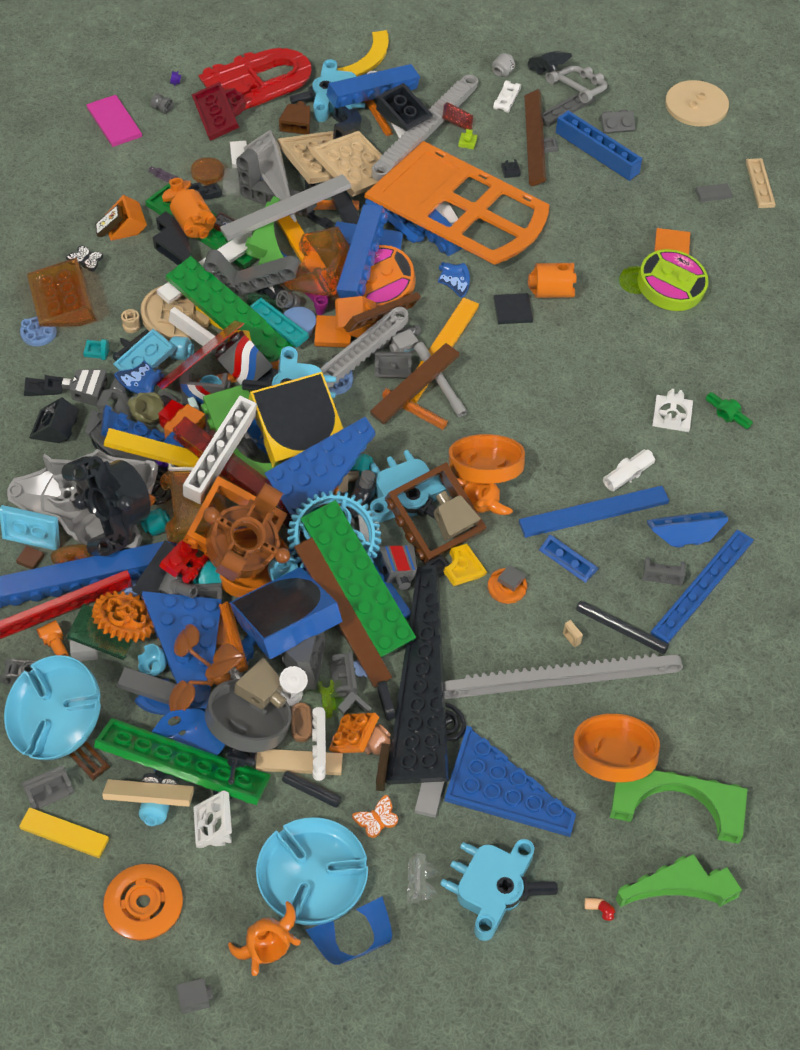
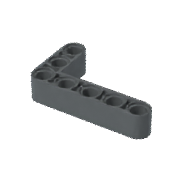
M247 149L236 159L240 192L243 197L266 205L268 201L271 202L275 194L267 183L261 180L257 153L253 149ZM289 189L291 196L300 193L299 191ZM317 203L299 210L295 214L305 217L317 206Z
M213 249L208 251L203 268L239 296L293 280L297 274L299 260L294 256H286L236 271L220 251Z

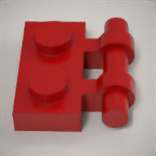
M181 540L161 561L159 567L175 578L180 573L183 575V582L189 583L190 580H194L198 576V572L209 561V557L205 554L202 557H196L198 550L191 548L190 544Z

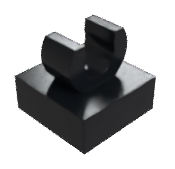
M514 159V162L506 160L505 163H501L504 178L520 177L521 172L516 159Z

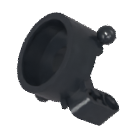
M85 456L65 464L61 471L63 479L66 481H84L87 479L88 487L83 490V495H78L75 498V507L79 510L88 509L90 514H95L100 519L104 533L91 538L87 542V552L92 556H108L125 548L128 544V537L132 536L130 528L145 521L150 514V496L141 475L131 464L124 460H115L109 463L108 461L103 462L98 456Z

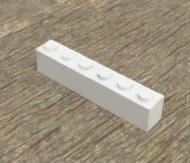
M242 396L238 397L184 482V497L199 504L203 502L217 476L221 473L256 417L257 403Z

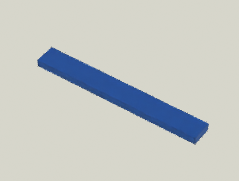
M658 486L519 519V525L524 537L527 538L669 503V499L663 486Z
M737 529L651 630L650 634L669 643L753 543L754 539Z

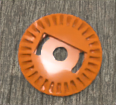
M140 864L129 867L119 873L109 884L104 896V913L112 929L125 938L142 941L159 937L167 932L180 916L183 906V894L180 884L175 876L163 867L153 864ZM135 883L136 885L132 886V887L128 890V892L126 893L125 899H122V896H123V894L126 892V890H127L132 884ZM140 896H148L150 898L148 906L142 908L136 904ZM161 903H165L161 912L154 918L150 919V917L154 916L158 912Z

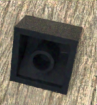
M62 397L40 410L29 438L53 443L67 441L72 435L73 425L77 422L79 409Z

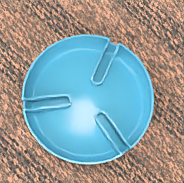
M63 655L49 656L30 665L32 670L30 672L24 670L7 697L4 723L8 738L20 753L33 759L55 760L71 754L89 738L98 721L101 708V694L95 676L80 661Z
M315 817L289 822L283 825L284 830L279 833L276 830L264 843L256 865L257 884L267 905L283 918L286 913L285 903L289 901L296 912L295 923L310 926L335 921L348 913L359 901L368 877L367 857L358 838L349 829L335 821Z

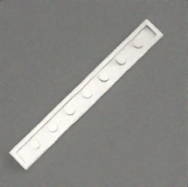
M252 231L231 240L219 248L218 251L232 263L247 253L245 244L248 237H252ZM204 258L203 260L199 261V263H200L202 266L204 265V262H205V259H206V258ZM169 282L157 289V294L168 304L183 295Z

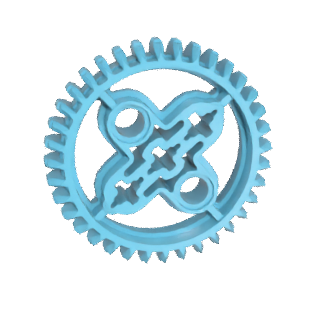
M323 491L321 492V498L317 494L314 495V501L311 498H307V504L302 502V509H296L298 515H292L293 521L289 522L291 528L287 532L289 535H292L287 538L288 542H292L289 544V549L291 550L294 549V546L300 544V531H303L307 540L310 539L300 518L309 514L315 508L336 500L340 504V508L349 523H351L352 516L346 506L356 511L364 519L369 532V542L365 540L361 532L354 530L364 549H366L372 563L374 562L372 558L377 557L375 551H379L380 546L377 544L381 543V539L378 538L381 536V531L377 530L380 524L375 523L377 516L370 517L373 514V510L366 511L368 504L361 506L362 499L356 502L355 495H352L350 499L347 492H345L344 496H340V491H337L336 495H333V491H329V496H326ZM295 550L291 552L293 557L298 556ZM299 556L295 559L297 563L302 562ZM301 563L300 567L304 569L305 567L303 563Z

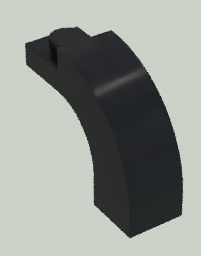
M345 106L334 108L333 119L339 123L334 124L333 139L360 131L362 118L355 108L350 110Z

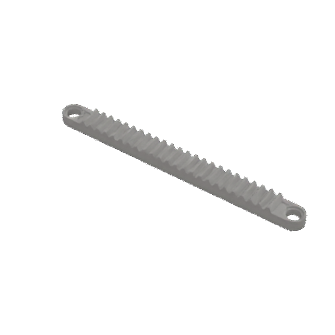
M465 75L456 84L454 83L453 87L451 86L450 90H447V93H444V96H441L437 103L435 102L434 106L432 105L431 109H428L433 114L431 118L405 131L404 135L402 134L401 138H398V141H395L394 145L392 144L391 148H388L387 152L385 151L384 155H381L380 159L372 167L371 176L379 181L422 141H425L446 120L444 118L445 107L455 111L477 88L478 78L474 75Z
M396 307L320 368L324 375L336 377V382H326L328 389L333 387L334 383H338L340 378L343 379L345 374L348 375L351 369L354 370L356 365L359 366L361 361L364 362L366 357L369 358L371 353H375L377 348L380 349L381 345L386 343V340H390L391 336H395L396 332L408 323V311L405 308ZM397 314L404 315V318L396 319L395 316ZM247 431L245 433V439L250 438V435Z
M654 653L650 658L647 654H644L643 658L636 655L635 659L628 656L627 660L620 657L619 661L612 658L611 662L604 659L603 663L596 660L595 664L588 661L587 665L580 662L579 666L572 663L571 667L565 663L560 668L556 664L554 669L548 665L545 670L540 666L539 670L531 667L530 671L523 668L522 672L515 669L514 673L507 670L506 674L499 671L498 675L491 672L490 676H487L485 673H482L481 677L474 674L473 678L466 675L465 679L445 681L444 693L445 699L676 673L682 670L683 665L678 655L657 657Z

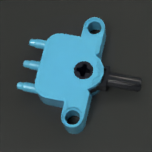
M288 346L284 347L281 351L278 374L274 378L269 377L268 382L244 379L242 381V389L255 391L322 371L315 365L297 363L298 353L296 349ZM323 374L326 382H336L335 376ZM329 391L331 397L335 398L336 393Z

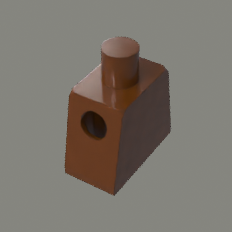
M298 101L297 104H288L279 118V131L304 135L310 134V107L306 106L303 101Z

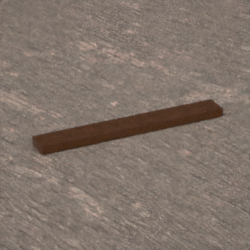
M539 89L524 95L530 186H536L546 181L542 102Z
M313 538L294 546L308 574L337 602L343 621L337 625L373 688L377 687V682L385 680L387 682L392 679L390 672Z

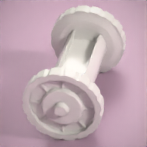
M290 666L282 671L279 681L283 689L280 694L287 699L289 706H293L301 701L302 691L306 688L308 679L304 670L296 666Z

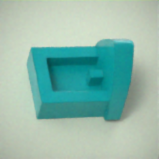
M87 340L83 352L84 357L106 360L110 347L109 340Z
M211 561L205 563L199 575L193 580V584L222 582L220 574L215 572L216 567Z

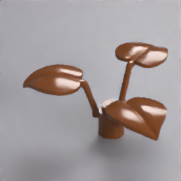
M187 624L185 629L176 638L174 652L179 657H184L190 652L208 666L205 673L208 681L190 680L188 683L184 680L180 681L170 694V712L175 710L185 711L190 706L195 697L194 684L212 686L213 683L219 685L229 681L231 675L228 671L238 664L244 656L233 645L226 643L215 652L213 657L214 663L211 665L193 650V647L199 642V630L196 626Z

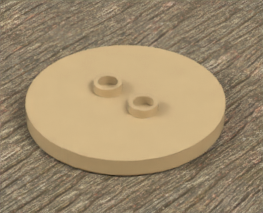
M689 80L680 82L670 88L666 95L665 105L671 116L684 124L710 126L720 122L726 116L729 101L726 94L717 86L704 81Z
M157 287L150 291L142 301L141 319L144 326L149 332L155 329L168 341L174 336L192 339L169 322L170 310L173 307L205 329L210 324L209 318L196 310V305L184 295L168 304L157 294V289L160 288Z

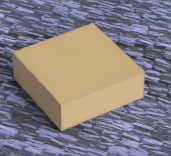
M569 620L564 625L563 635L573 647L581 644L583 634Z

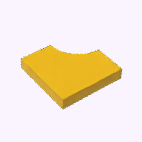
M468 544L450 549L449 553L452 563L445 567L443 572L453 586L481 578L487 574L486 569Z

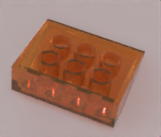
M77 257L27 274L40 327L82 326L97 321L85 275Z

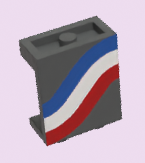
M242 330L239 333H234L230 337V341L225 345H220L214 354L217 360L240 385H242L244 379L257 381L273 367L270 361L257 349Z
M190 370L185 371L180 382L183 406L188 404L187 398L194 397L198 407L201 408L203 396L230 389L231 381H228L227 373H223L222 384L192 382Z

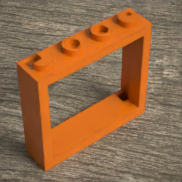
M219 476L214 481L183 539L184 542L192 545L191 548L203 551L207 557L206 538L195 533V530L203 517L204 510L208 508L215 493L217 492L239 505L246 506L250 499L254 501L256 498L251 493ZM275 507L273 510L275 514L271 520L275 524L277 532H279L287 513Z

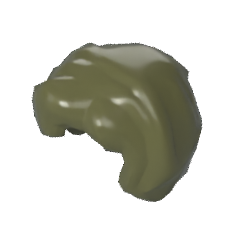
M140 392L137 396H132L127 403L133 419L148 425L159 421L158 413L164 408V402L156 392Z

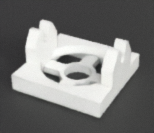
M674 389L668 391L667 396L657 395L652 426L689 432L693 400L684 399L682 390L675 394ZM671 403L670 409L660 410L664 404ZM678 404L683 407L686 414L679 413L676 405ZM669 411H675L678 415H676L675 418H672L671 413H669L668 415L667 413Z
M221 791L193 807L197 848H204L208 845L223 846L225 842H232L229 835L232 833L229 792ZM210 814H213V820L208 825V817ZM221 818V827L215 832L217 820ZM203 827H208V836L205 834Z

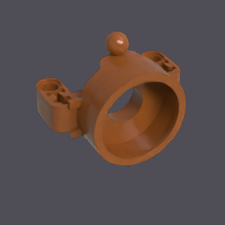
M265 483L255 500L250 499L247 506H233L226 510L224 509L220 514L214 507L204 510V520L213 523L207 533L206 551L210 561L216 567V573L233 582L236 578H250L259 574L274 557L278 563H286L290 560L289 550L287 548H279L278 532L271 520L275 514L273 510L281 499L283 492ZM244 526L251 528L257 536V545L253 548H244L237 544L233 536L236 528Z

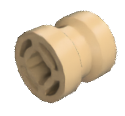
M128 309L121 314L124 331L128 333L139 331L141 324L139 313L136 310Z

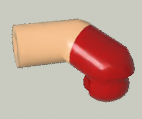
M585 898V909L600 910L603 912L602 918L606 921L614 919L615 908L606 900Z

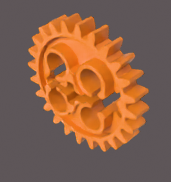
M114 591L113 595L107 592L106 596L101 595L100 599H96L92 609L93 623L98 624V629H104L103 634L110 633V638L117 636L118 641L125 638L128 643L130 639H133L136 643L138 638L144 641L145 637L150 638L151 634L155 632L144 600H140L139 595L133 597L131 592L129 595H125L124 591L121 594Z

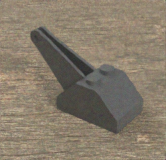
M324 632L305 639L295 647L282 653V663L286 665V668L296 666L305 671L308 679L305 689L317 688L326 645Z

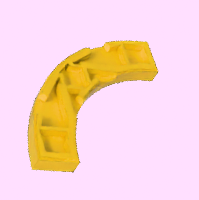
M387 30L372 32L373 44L367 55L358 62L337 68V70L352 72L357 77L375 69L387 53L389 42Z

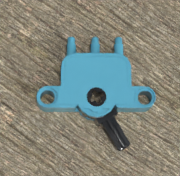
M326 60L323 63L321 77L314 80L313 86H309L308 91L291 95L290 102L291 104H296L298 101L304 102L312 99L314 103V119L318 122H324L328 119L329 112H334V106L326 96L328 84L353 78L356 75L349 71H338L335 60ZM360 102L347 105L345 107H347L349 110L353 108H365V103Z
M409 450L404 451L407 461L398 465L389 456L387 461L390 468L380 471L375 463L370 464L371 471L375 474L376 478L375 493L378 499L371 502L369 510H373V514L370 517L377 516L376 522L378 523L395 517L392 510L390 511L387 508L388 504L384 499L388 492L430 471L425 462L420 459H414ZM435 476L397 497L409 516L420 515L423 517L424 514H427L435 519L434 511L437 507L432 505V502L436 501V496L443 491H446L448 495L450 494L445 486L442 485L443 483L439 476Z
M527 839L517 841L510 854L493 845H483L477 848L463 842L460 848L474 857L469 866L456 861L451 862L450 866L464 874L459 885L442 879L440 883L445 889L457 894L460 905L478 914L474 933L482 941H487L493 937L506 910L515 908L520 901H527L528 896L556 895L558 893V885L555 881L527 882V877H524L534 854V845ZM525 850L528 852V855H521L518 851ZM502 887H506L507 892H504ZM488 925L490 930L483 931L479 926Z

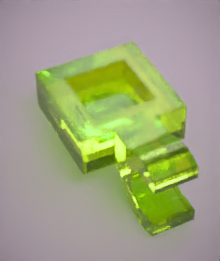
M330 680L328 688L323 687L322 681H319L318 686L321 693L322 706L325 710V718L333 717V710H336L335 697L331 698L330 695L334 691V681Z

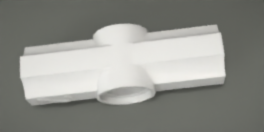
M644 449L631 459H623L615 470L603 477V483L613 492L628 481L631 483L632 479L638 478L642 471L654 464L655 458L650 450Z

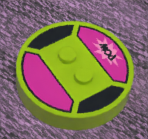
M664 249L649 254L643 260L637 276V283L641 293L654 305L666 310L684 311L695 307L702 300L708 287V275L701 263L692 256L681 251Z

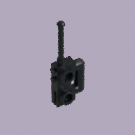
M230 747L226 757L228 765L231 766L230 778L228 779L229 784L235 782L236 768H244L245 765L254 766L256 764L257 752H247L249 753L247 756L245 751Z

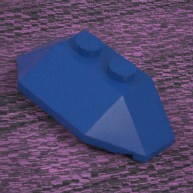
M721 510L647 520V524L653 532L671 546L683 547L686 544L700 545L703 542H709L728 522V517Z

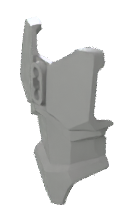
M99 449L82 456H98L103 462L108 461L109 463L115 460L128 462L141 475L147 489L156 481L158 465L154 461L112 457ZM44 454L43 460L46 466L44 469L12 480L7 489L8 501L22 510L58 517V521L67 534L72 536L80 545L87 546V542L91 538L104 533L100 519L95 514H90L88 509L79 510L74 505L75 498L78 495H83V490L88 487L87 479L84 481H66L62 477V468L65 464L74 460L51 459L48 455ZM137 525L130 528L132 536L128 537L127 546L121 550L140 547L142 535Z

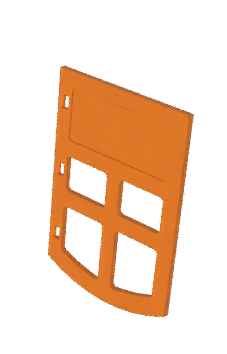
M422 141L369 189L364 196L494 265L506 261L527 249L540 235L549 213V204L425 141ZM469 177L490 187L476 202H471L454 193ZM504 194L534 209V213L527 228H522L487 209ZM443 201H447L466 211L451 227H447L428 217ZM477 219H482L517 238L502 247L491 250L462 234Z

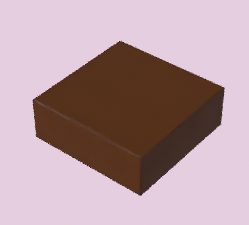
M26 546L16 562L26 568L36 569L43 559L44 553Z

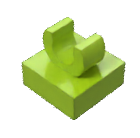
M466 129V133H461L458 147L475 148L477 135L473 134V130Z

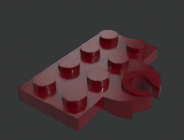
M218 82L191 94L210 141L240 128L235 117L241 114L246 106V101L241 92L235 88L224 91L221 82Z

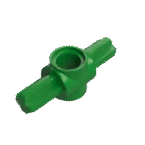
M708 393L705 400L717 408L716 412L719 418L722 417L726 420V423L735 421L745 429H749L752 426L753 421L741 413V406L736 400H722L714 393Z

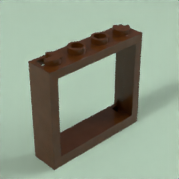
M447 462L388 492L384 498L388 504L387 508L390 511L392 510L395 515L397 525L404 530L408 543H412L416 556H419L424 564L448 552L451 548L457 547L481 534L487 528L480 517V521L471 527V530L432 551L429 550L397 496L437 475L452 499L459 495L462 496L479 516Z

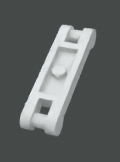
M316 707L312 712V726L314 728L312 729V742L317 741V745L312 747V758H314L313 778L320 781L326 775L325 710L321 707Z

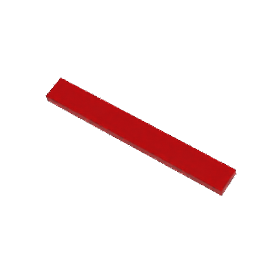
M128 570L0 620V639L92 603L96 599H100L101 595L106 596L107 592L113 594L114 591L119 592L132 587Z

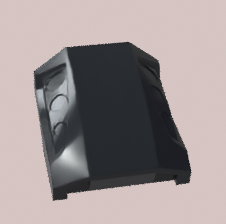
M563 51L541 53L529 58L527 65L529 70L535 69L537 74L545 71L549 73L556 70L558 65H563L568 61L572 54Z

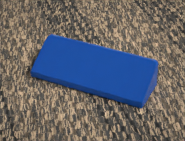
M552 535L548 536L539 551L585 583L599 569Z

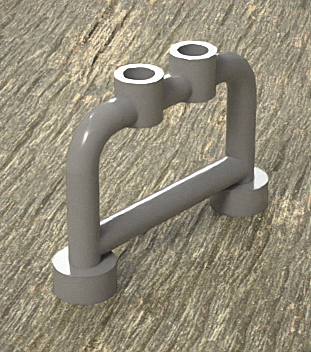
M568 66L557 72L554 70L546 73V80L550 84H554L559 80L579 91V99L582 103L590 102L592 96L603 92L608 86L603 74L598 73L594 75L591 67L583 69L579 66ZM570 72H577L583 79L588 78L592 84H599L601 86L589 90L564 75Z

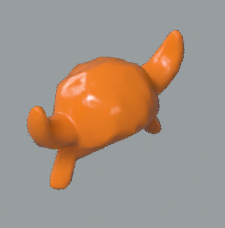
M457 478L478 513L491 511L498 515H509L513 512L511 508L499 503L500 489L497 484L474 483Z
M289 901L285 903L286 913L280 921L272 917H265L256 921L248 928L245 946L238 948L231 942L228 943L231 954L237 959L247 960L251 958L252 976L258 975L259 964H269L284 956L289 949L290 943L295 946L301 943L300 939L289 933L296 921L295 909Z

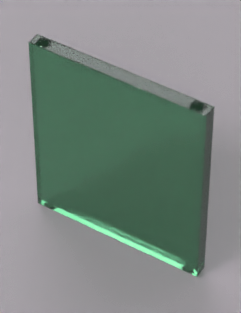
M83 604L69 632L66 634V638L124 660L127 657L126 655L133 639H130L128 643L125 638L118 641L117 636L110 638V633L103 634L104 629H98V624L93 623V607Z

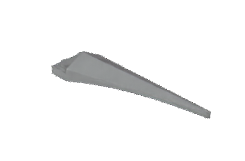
M270 129L243 148L244 151L253 149L257 153L260 175L275 196L280 198L279 201L291 197L280 146ZM295 213L290 214V217L296 222Z

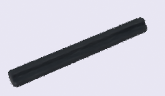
M582 600L576 607L578 612L661 654H665L668 650V643Z

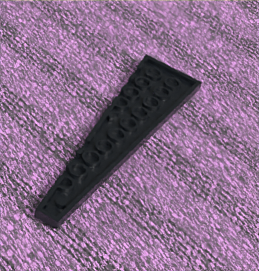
M436 565L417 567L409 626L416 639L407 643L405 648L386 782L389 785L449 781L439 569Z

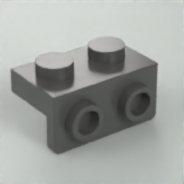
M627 109L614 113L612 111H605L599 117L604 134L635 131L633 111H628Z

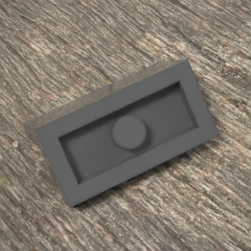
M351 691L338 706L337 711L344 715L354 703L365 713H368L371 707Z

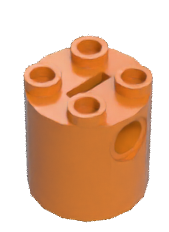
M187 189L175 195L171 201L170 210L186 236L206 238L213 228L216 218L200 193L194 189Z
M535 263L534 270L528 274V287L535 294V298L575 297L573 283H576L577 277L576 273H574V263Z

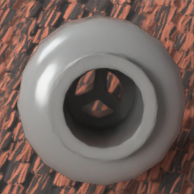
M506 53L500 54L492 63V70L499 77L508 76L515 68L514 58Z

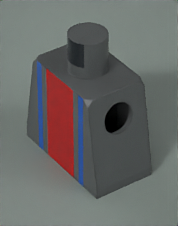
M380 546L379 551H376L377 557L373 559L380 573L384 575V581L386 583H398L400 590L408 589L410 582L417 572L414 546Z

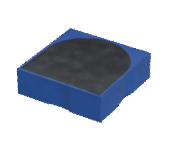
M301 567L230 602L236 622L248 635L256 640L258 647L269 659L295 647L305 639L318 635L343 622L337 602Z

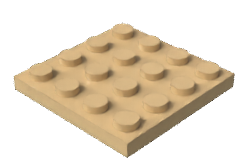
M333 131L277 139L282 152L309 184L325 182L334 178L310 153L312 147L334 140Z
M360 131L311 148L310 153L334 178L342 174L351 183V188L346 191L352 197L368 191L378 182V180L371 176L373 165L380 159L382 154Z

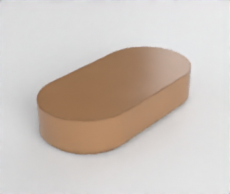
M297 703L291 708L292 737L297 742H307L312 737L311 708L306 703Z

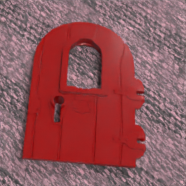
M273 48L256 54L252 52L244 53V57L239 55L234 58L232 63L227 65L215 64L212 66L213 69L207 67L203 70V74L198 75L206 88L221 82L224 91L235 88L241 92L246 101L244 109L246 110L301 88L309 80L312 69L310 61L302 53L288 48ZM287 65L293 67V70L287 74L262 82L260 77L257 76L258 73L277 66Z

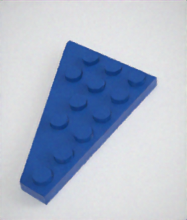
M366 417L265 472V476L272 487L283 492L280 500L291 517L293 514L298 515L296 509H302L301 503L307 504V498H311L314 501L315 494L321 498V492L323 491L326 496H329V491L334 492L336 487L342 483L344 476L352 469L361 452H364L367 444L376 435L375 430ZM325 505L319 506V507L315 508L314 510H312L311 512H313V511H315V510H317V509H319V508H321V507H323V506H325Z
M142 591V600H144L148 615L152 620V625L176 683L178 684L182 680L187 683L190 680L208 681L205 676L208 666L190 652L184 657L177 656L174 652V644L177 636L185 629L187 624L196 626L200 637L193 650L212 665L214 663L213 657L216 650L220 619L219 604H221L222 599L190 598L184 595ZM194 684L195 697L187 709H200L205 712L211 686Z
M466 727L444 801L570 837L576 814L563 806L560 800L554 799L544 790L542 785L532 777L527 776L524 770L520 767L517 768L511 763L508 757L496 747L491 746L488 740L481 738L475 733L472 727Z

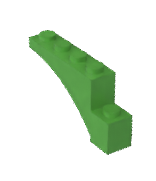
M273 196L271 202L268 201L265 207L279 202L280 198ZM274 222L252 231V237H248L245 244L247 247L246 254L260 259L258 265L283 258L276 241Z
M693 854L689 857L682 856L674 862L675 864L669 867L667 865L660 867L651 876L648 874L642 876L637 880V883L631 886L630 884L622 886L618 890L615 900L622 907L648 897L681 895L712 901L721 907L738 898L742 889L727 867L722 870L715 869L707 875Z

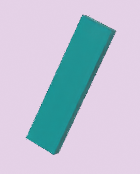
M259 298L250 306L276 332L296 348L309 338L308 332L264 299Z

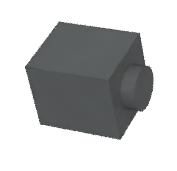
M204 978L176 985L182 1014L210 1008L209 1000H212L213 996L211 986L205 985Z

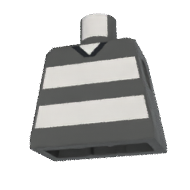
M78 369L73 379H63L62 389L70 390L72 400L97 407L96 404L108 383L107 371L104 369Z

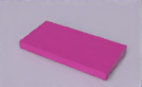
M116 95L86 104L88 111L112 147L142 137L141 131Z

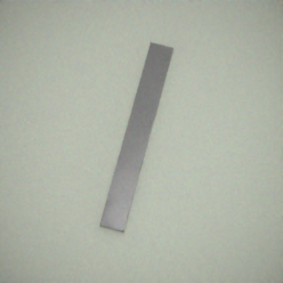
M342 174L220 227L221 232L230 241L351 188V183Z

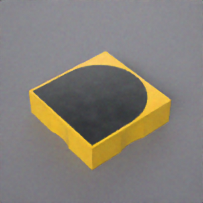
M322 372L250 392L248 400L257 403L255 420L263 434L264 445L273 468L343 429Z

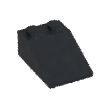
M404 83L379 95L377 98L376 110L385 120L406 131L433 116Z

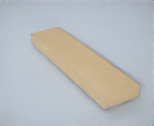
M746 159V166L758 208L775 207L776 204L763 159Z
M271 749L257 752L256 770L313 774L314 758H312V751ZM326 752V775H341L343 753Z
M108 779L102 794L104 800L189 807L194 794V786Z

